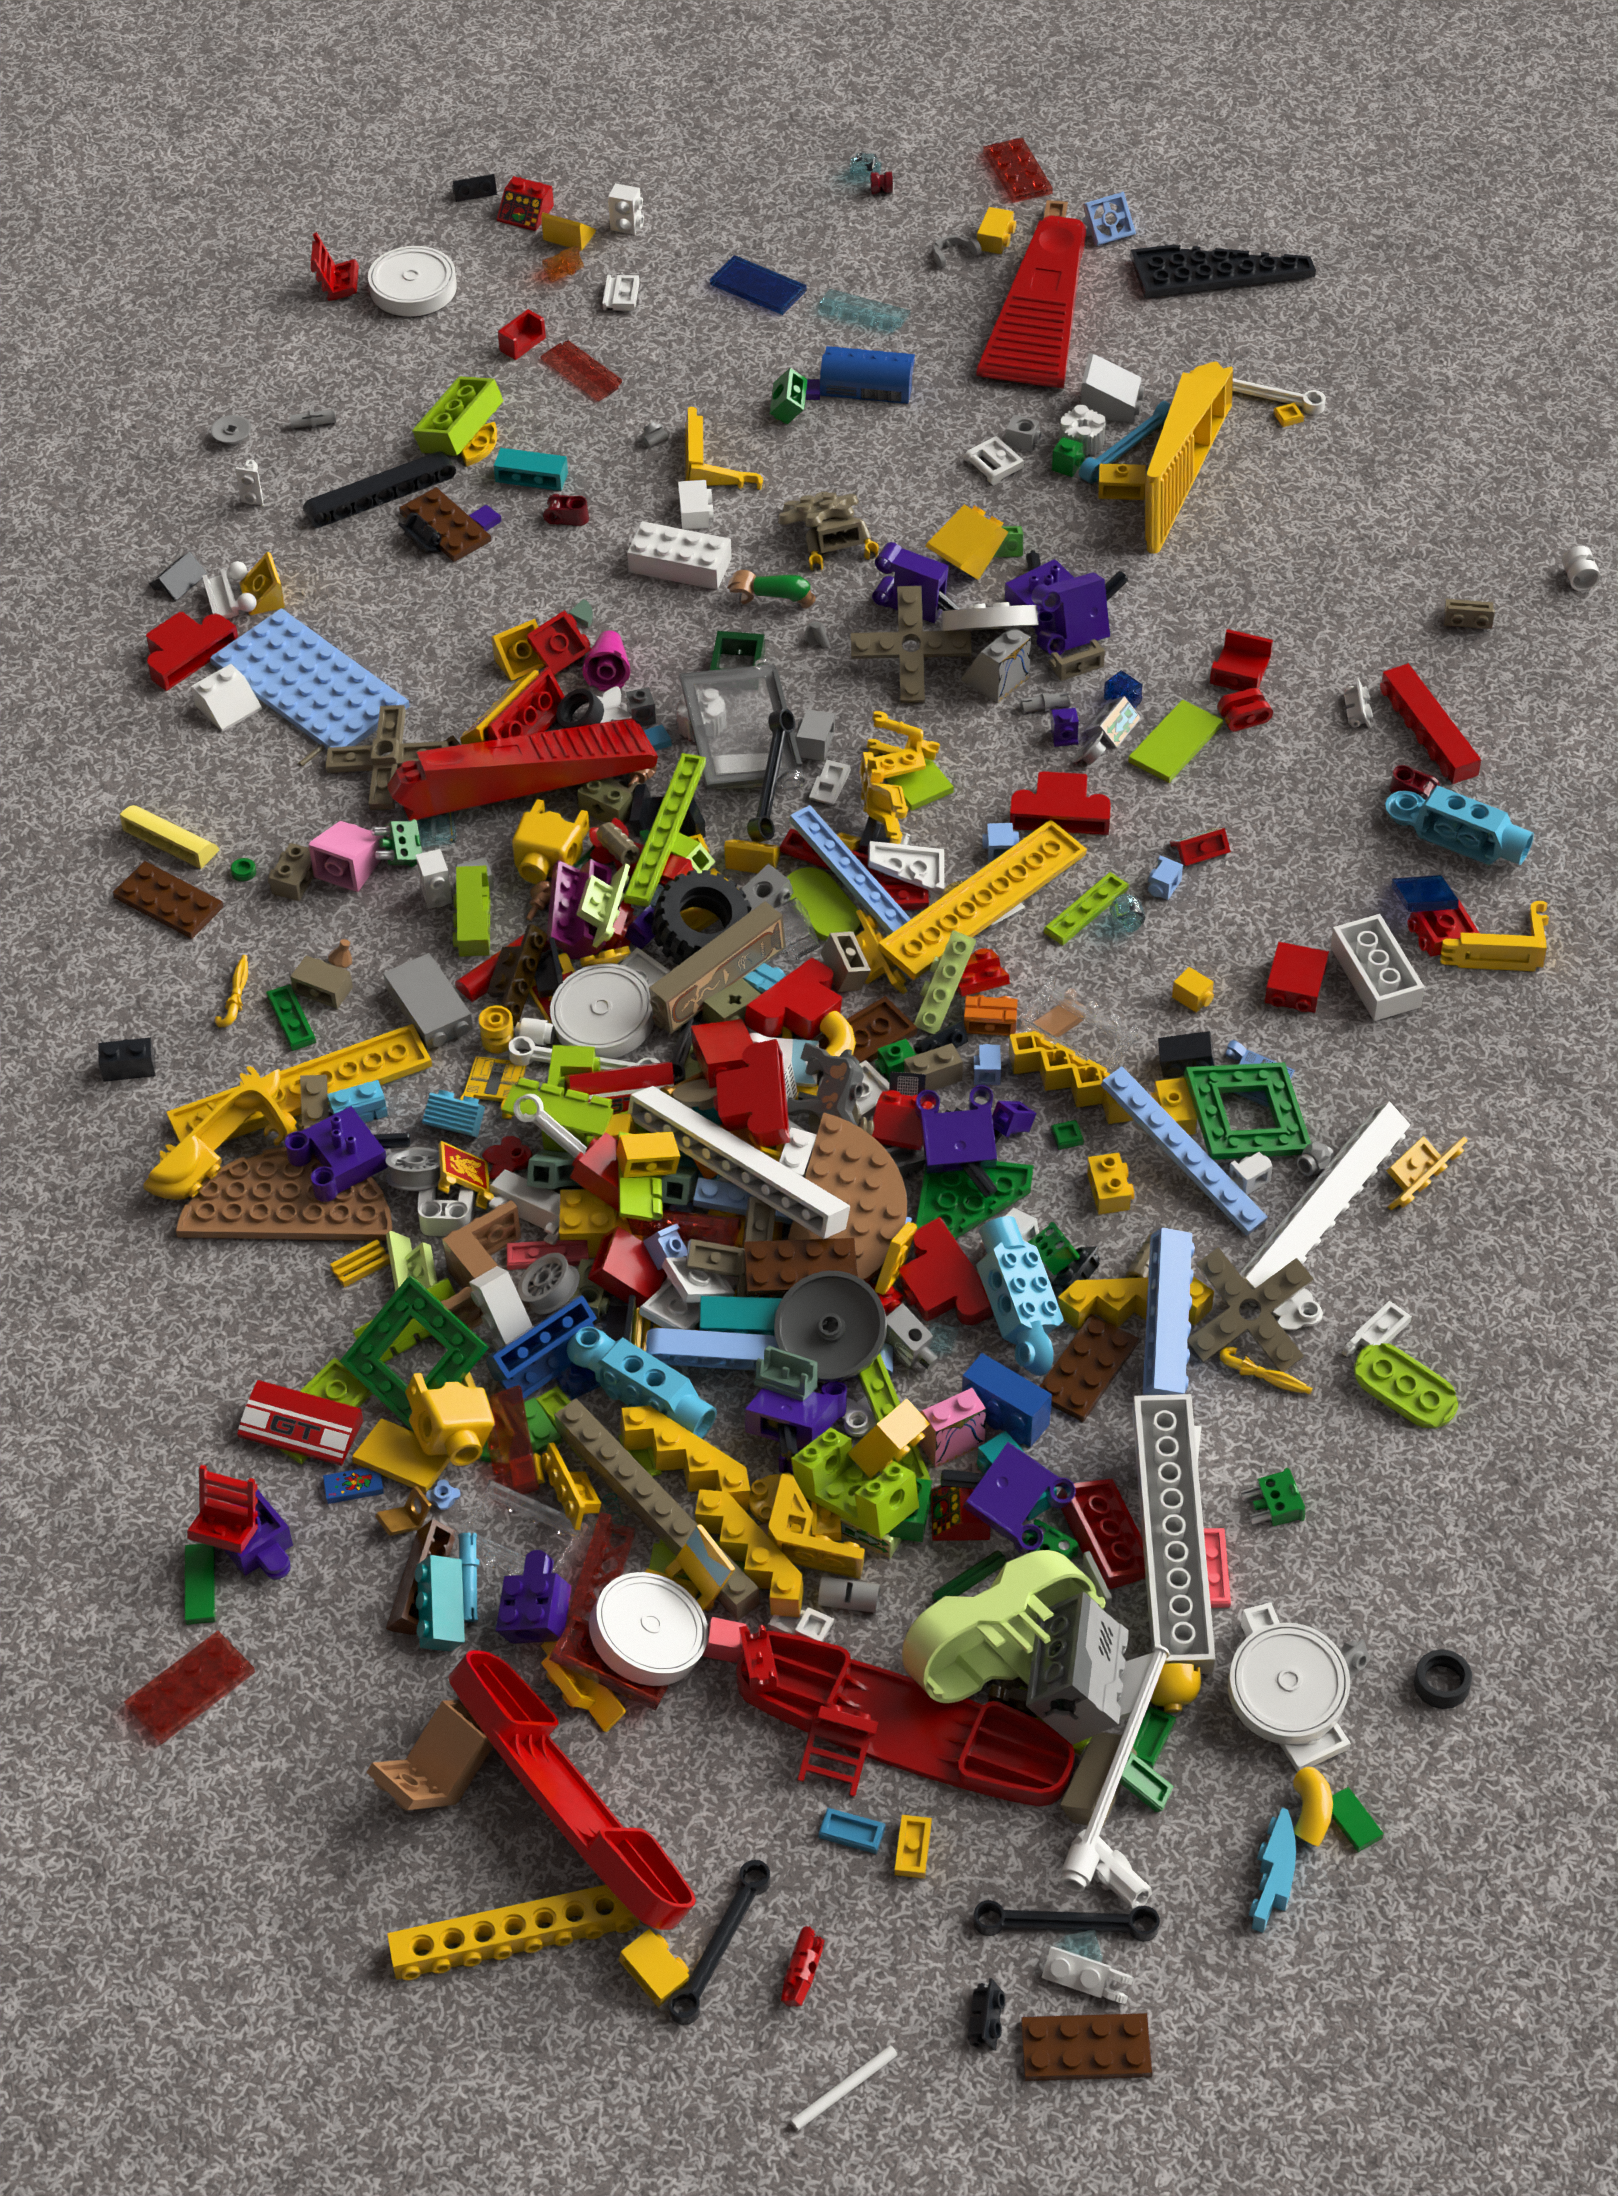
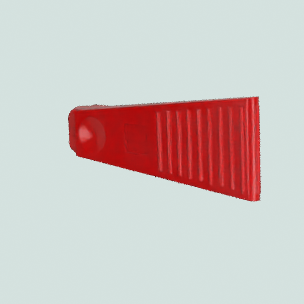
M1051 215L1039 221L980 359L976 376L1064 389L1080 261L1085 248L1086 227L1081 220Z
M624 719L417 752L419 761L410 760L402 763L401 767L395 771L388 782L387 787L391 797L404 807L407 817L411 821L413 819L419 820L442 813L650 769L656 766L658 755L641 725L637 724L634 719Z

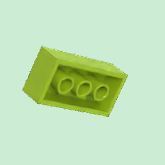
M459 376L412 430L421 453L432 454L441 451L451 456L460 454L463 448L473 439L474 435L485 425V422L504 401L495 379Z

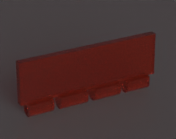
M569 340L563 344H557L540 356L541 360L598 402L619 389L618 386L622 383L620 377L609 371L608 368L597 360H594L586 352L580 350L578 346Z
M519 1385L489 1396L490 1401H488L494 1418V1426L487 1442L488 1448L493 1450L489 1453L493 1475H500L494 1478L498 1499L507 1498L508 1500H513L540 1489L522 1389Z

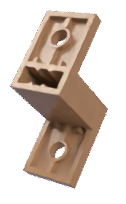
M512 1200L498 1205L491 1212L473 1219L466 1226L450 1232L442 1239L447 1270L461 1286L462 1290L451 1298L440 1302L470 1330L483 1324L481 1316L484 1314L471 1297L473 1290L469 1282L498 1266L491 1257L492 1254L507 1247V1243H514L521 1239L518 1207ZM435 1338V1340L442 1347L443 1345Z
M446 1700L440 1703L405 1760L373 1762L366 1773L374 1779V1784L379 1789L388 1792L394 1797L395 1803L404 1810L456 1805L494 1746L461 1700Z

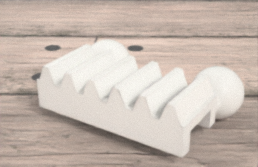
M236 561L227 570L221 569V575L210 579H208L207 575L202 576L213 614H220L228 619L239 615L238 610L249 612L256 607V598L250 593L241 594L237 601L234 599L229 579L242 580L245 578L247 568L242 562Z

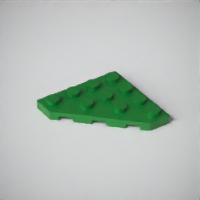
M997 1161L996 1167L983 1168L997 1187V1191L987 1198L982 1195L964 1170L926 1174L925 1166L916 1221L917 1230L941 1217L955 1239L959 1238L1030 1194L1034 1165Z

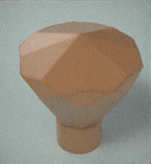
M342 939L339 946L329 953L328 960L332 965L342 968L352 965V956L349 951L350 941Z

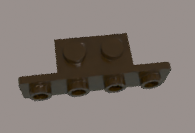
M534 924L527 925L520 946L502 947L487 990V994L493 998L503 997L500 1006L507 1008L511 1012L513 1026H516L517 1022L520 1021L547 939V934Z

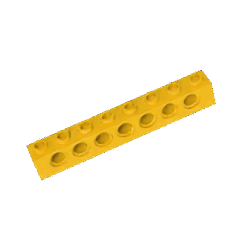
M602 1885L387 1933L396 1980H414L420 1974L429 1972L445 1973L451 1967L460 1965L472 1967L480 1964L482 1960L491 1958L503 1960L509 1958L514 1953L523 1951L535 1953L549 1945L566 1946L576 1939L585 1937L587 1939H597L604 1933L612 1931L624 1933L640 1924L639 1919L630 1912L608 1886ZM604 1909L612 1910L608 1915L599 1914ZM573 1916L582 1917V1919L577 1922L569 1921V1919ZM542 1923L552 1924L550 1927L545 1929L538 1927ZM514 1929L521 1930V1932L517 1935L508 1934L511 1930ZM483 1936L491 1937L486 1942L477 1941L480 1937ZM452 1943L460 1944V1946L455 1949L447 1948V1946ZM421 1950L430 1951L424 1956L416 1955Z

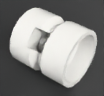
M1585 546L1573 547L1563 555L1562 565L1574 590H1589L1599 583L1601 578L1600 572L1589 548Z

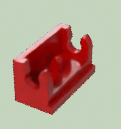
M760 1625L759 1632L750 1634L748 1626L739 1627L740 1646L750 1694L780 1690L770 1638L767 1636L765 1626Z

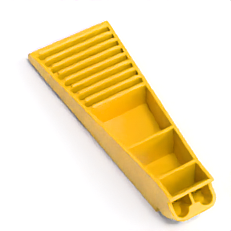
M1214 361L1197 366L1190 373H1182L1147 470V475L1145 476V540L1147 541V551L1149 553L1155 554L1161 550L1201 466L1232 407V366L1223 369L1218 362Z

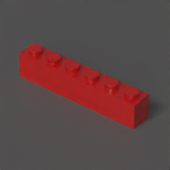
M1407 663L1383 671L1382 682L1380 683L1382 694L1387 696L1392 702L1395 712H1399L1404 718L1406 727L1412 729L1418 743L1423 744L1427 749L1430 759L1432 761L1435 760L1439 765L1442 775L1447 777L1452 784L1478 776L1481 758L1410 664Z

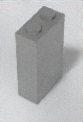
M430 953L383 973L386 990L409 1024L414 1025L427 1050L439 1047L446 1041L457 1036H464L473 1030L470 1011Z

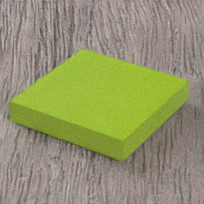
M925 757L926 767L924 770L886 778L890 785L902 786L906 805L911 811L954 793V786L932 760Z

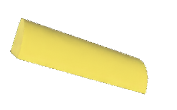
M129 806L119 814L123 831L200 869L219 851L217 845L138 806Z

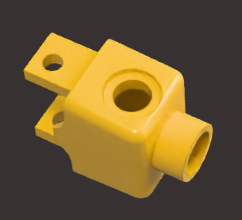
M537 799L531 811L523 813L512 839L514 864L523 879L533 884L546 881L547 877H552L553 865L558 860L572 866L583 853V840L590 829L588 811L581 810L575 823L563 820L559 813L551 811L545 813L544 800Z
M470 1371L461 1383L446 1382L444 1387L433 1390L427 1389L421 1373L413 1374L405 1393L412 1409L409 1422L423 1452L429 1456L448 1455L451 1463L455 1466H465L475 1462L482 1455V1449L494 1426V1418L484 1388H476Z

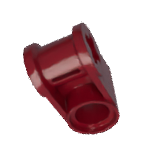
M559 494L549 496L547 500L548 508L543 513V518L547 523L582 526L588 523L589 512L586 498L583 496Z
M1399 765L1393 770L1389 790L1392 794L1398 791L1415 792L1426 800L1431 790L1436 786H1440V783L1431 775L1424 774L1406 765Z

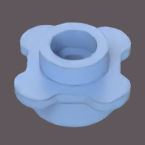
M445 1479L439 1480L437 1486L426 1493L428 1501H433L434 1505L440 1510L448 1509L454 1504L455 1499L460 1497V1490L451 1487Z

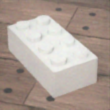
M642 521L627 552L628 571L718 590L732 559L731 539Z
M1380 914L1333 927L1330 948L1374 1021L1421 1007L1425 987Z

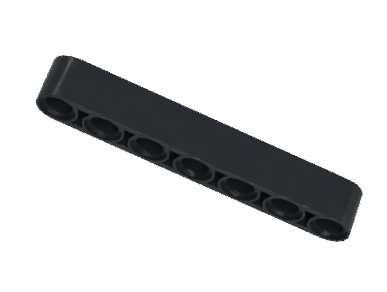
M435 452L313 497L304 503L303 511L315 528H321L452 479L456 474V468L444 452Z

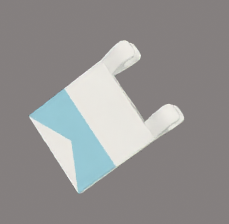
M759 1033L749 1034L753 1043L777 1039L783 1057L792 1061L796 1086L816 1087L817 1074H806L805 1070L808 1061H803L801 1054L805 1043H810L819 1048V1041L772 1038Z

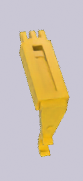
M689 407L685 423V481L706 480V486L738 485L739 489L743 488L744 482L756 483L757 489L761 490L763 477L757 473L739 472L708 464L703 466V416H697V409Z
M1535 901L1531 904L1529 912L1531 936L1461 933L1460 939L1443 940L1440 963L1444 965H1458V968L1535 971L1536 967H1543L1547 949L1543 926L1548 925L1549 917L1547 915H1538L1536 912H1545L1548 903Z

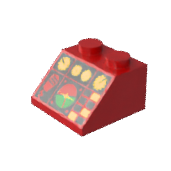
M513 176L504 189L497 221L537 231L542 223V212L549 214L554 206L552 186Z
M941 1485L932 1489V1541L990 1540V1526L962 1507L974 1491L973 1489L944 1487Z

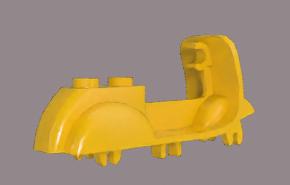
M247 1066V1072L250 1074L240 1073L241 1081L238 1090L230 1094L217 1107L209 1101L207 1107L212 1112L206 1116L199 1111L197 1116L201 1123L176 1147L166 1144L165 1147L169 1152L165 1153L160 1150V1163L149 1173V1178L144 1182L143 1189L164 1199L181 1200L189 1196L191 1198L195 1197L203 1187L201 1184L207 1178L213 1179L222 1168L220 1167L222 1158L214 1151L257 1111L261 1112L270 1124L265 1128L264 1136L274 1131L279 1135L274 1140V1145L277 1146L282 1141L285 1142L287 1135L297 1131L295 1126L297 1122L288 1112L283 1114L274 1101L280 1088V1069L260 1078L253 1067Z

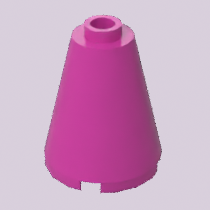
M610 630L604 631L599 635L585 658L582 667L583 677L587 684L599 688L598 690L606 692L616 686L621 689L629 679L631 671L620 635Z

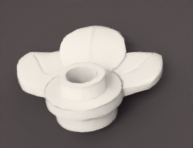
M1305 1288L1272 1312L1276 1317H1279L1278 1323L1284 1330H1297L1302 1326H1315L1320 1323L1323 1315L1321 1307L1317 1302L1313 1301L1312 1294Z
M865 1396L858 1402L847 1398L846 1414L842 1417L844 1419V1429L850 1436H864L876 1425L867 1398Z

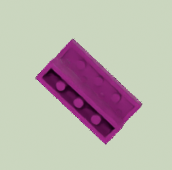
M592 859L580 870L560 860L553 865L546 942L550 944L549 938L554 937L556 947L563 949V953H567L569 959L595 956L606 945V941H603L597 948L592 946L597 927L576 915L586 881L591 875L608 885L611 884L612 869Z

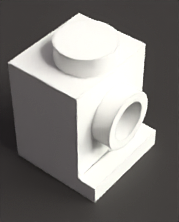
M1258 1152L1251 1157L1243 1158L1239 1164L1236 1161L1231 1162L1229 1177L1248 1195L1271 1181L1273 1166L1267 1156H1263Z

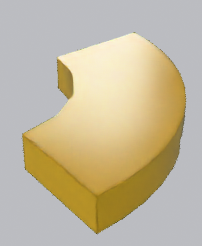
M495 422L482 426L473 439L463 448L460 455L466 467L483 460L494 449L497 442Z

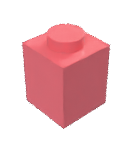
M712 1617L708 1624V1641L702 1656L737 1663L742 1653L739 1627L746 1626V1624Z

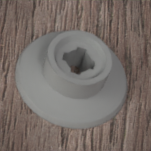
M239 415L221 417L211 426L212 436L229 446L240 444L251 431L250 421Z
M1102 730L1096 733L1072 759V763H1077L1083 759L1088 765H1091L1102 755L1106 749L1100 742L1103 736Z

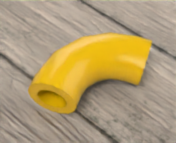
M830 1012L820 1024V1031L827 1036L830 1042L825 1050L831 1056L839 1057L844 1050L850 1049L853 1055L856 1045L853 1028L839 1012Z
M1304 1767L1297 1772L1293 1780L1295 1791L1302 1797L1301 1815L1293 1830L1303 1840L1319 1847L1331 1822L1333 1809L1332 1793L1328 1782L1314 1767Z

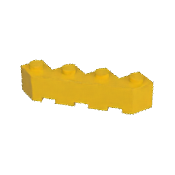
M1036 1031L1009 1035L1008 1055L1014 1074L1040 1071L1045 1091L1071 1087L1076 1108L1102 1104L1108 1124L1134 1120L1101 1086L1103 1079L1110 1075L1107 1072V1068L1090 1059L1085 1061L1077 1057L1073 1050L1059 1043L1054 1045L1045 1040L1044 1035Z
M1193 1276L1192 1283L1190 1284L1192 1306L1189 1310L1188 1322L1195 1326L1212 1310L1214 1290ZM1148 1278L1076 1280L1058 1297V1305L1063 1319L1077 1330L1083 1326L1090 1314H1097L1116 1327L1123 1324L1134 1312L1146 1320Z
M651 1406L621 1409L620 1431L623 1447L626 1450L647 1449V1447L651 1446L656 1470L684 1469L688 1492L699 1491V1489L728 1492L744 1511L748 1510L750 1485L747 1469L744 1465Z
M699 1489L695 1511L696 1523L698 1525L701 1524L708 1533L721 1534L720 1548L732 1560L745 1561L744 1572L758 1588L770 1589L771 1615L800 1618L804 1593L803 1578L800 1571L728 1492Z

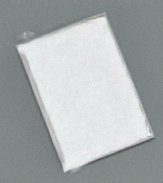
M762 658L755 662V666L681 673L679 679L698 756L706 757V765L702 772L706 789L763 783L773 735L768 724L769 715L774 711L788 709L775 664H769L768 659ZM794 731L786 734L777 782L780 781L781 788L788 791L796 790L805 783Z

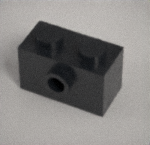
M1210 1031L1158 1038L1159 1059L1163 1078L1184 1076L1186 1067L1215 1066L1214 1048Z
M151 1037L98 1043V1063L103 1082L156 1076L155 1053Z

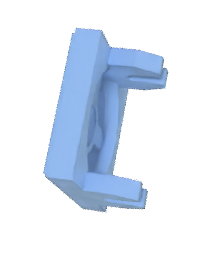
M1124 192L1082 204L1086 215L1082 219L1083 224L1087 225L1086 235H1092L1095 246L1136 234ZM1109 203L1118 206L1116 211L1111 210ZM1102 205L1104 210L1102 217L1094 220L1097 208ZM1107 213L1114 214L1115 223L1113 225L1106 223L1105 215ZM1118 222L1123 226L1119 233L1116 228ZM1104 225L1108 227L1111 235L1102 234L1096 226Z

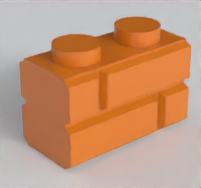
M980 994L966 996L964 1014L966 1033L1005 1036L1016 1034L1018 999L1008 996H1001L999 998L985 997Z

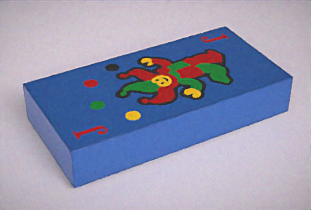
M369 1468L323 1475L328 1504L384 1494L381 1474Z

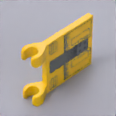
M476 1056L464 1094L460 1100H463L464 1096L476 1099L502 1102V1110L512 1085H518L519 1079L524 1077L527 1065L518 1066L510 1060ZM502 1113V1118L512 1119L513 1115Z

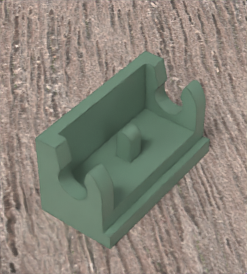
M768 1346L764 1350V1360L757 1359L754 1385L804 1401L817 1388V1362Z

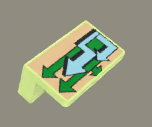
M842 1517L840 1518L842 1537L890 1559L902 1540L889 1536V1533L879 1539Z

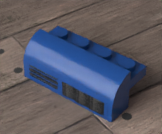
M826 346L821 362L820 395L909 404L915 354Z
M583 1295L570 1300L486 1358V1363L493 1379L499 1381L513 1404H517L574 1365L567 1354V1343L581 1328H595L592 1322L597 1319Z

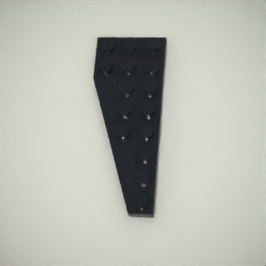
M1175 244L1131 249L1130 258L1144 298L1311 278L1316 275V269L1311 256L1284 254L1281 257L1269 256L1270 253L1261 252V255H1250L1249 251L1221 248L1204 251L1198 246H1193L1192 249H1181V245Z

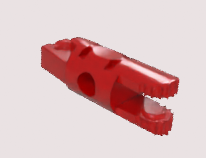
M807 1925L803 1926L798 1935L784 1977L781 2001L789 2007L802 2006L808 1990L811 1988L825 1943L820 1936L815 1937V1931Z

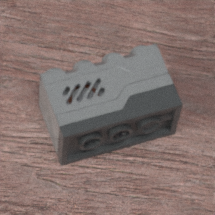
M1085 1592L1076 1594L1048 1607L1054 1613V1616L1045 1621L1037 1615L1036 1624L1050 1636L1051 1641L1045 1644L1035 1634L1026 1707L1072 1745L1119 1725L1121 1707L1117 1702L1122 1696L1123 1683L1120 1678L1124 1674L1126 1662L1122 1655L1127 1648L1129 1633L1128 1629L1116 1622Z

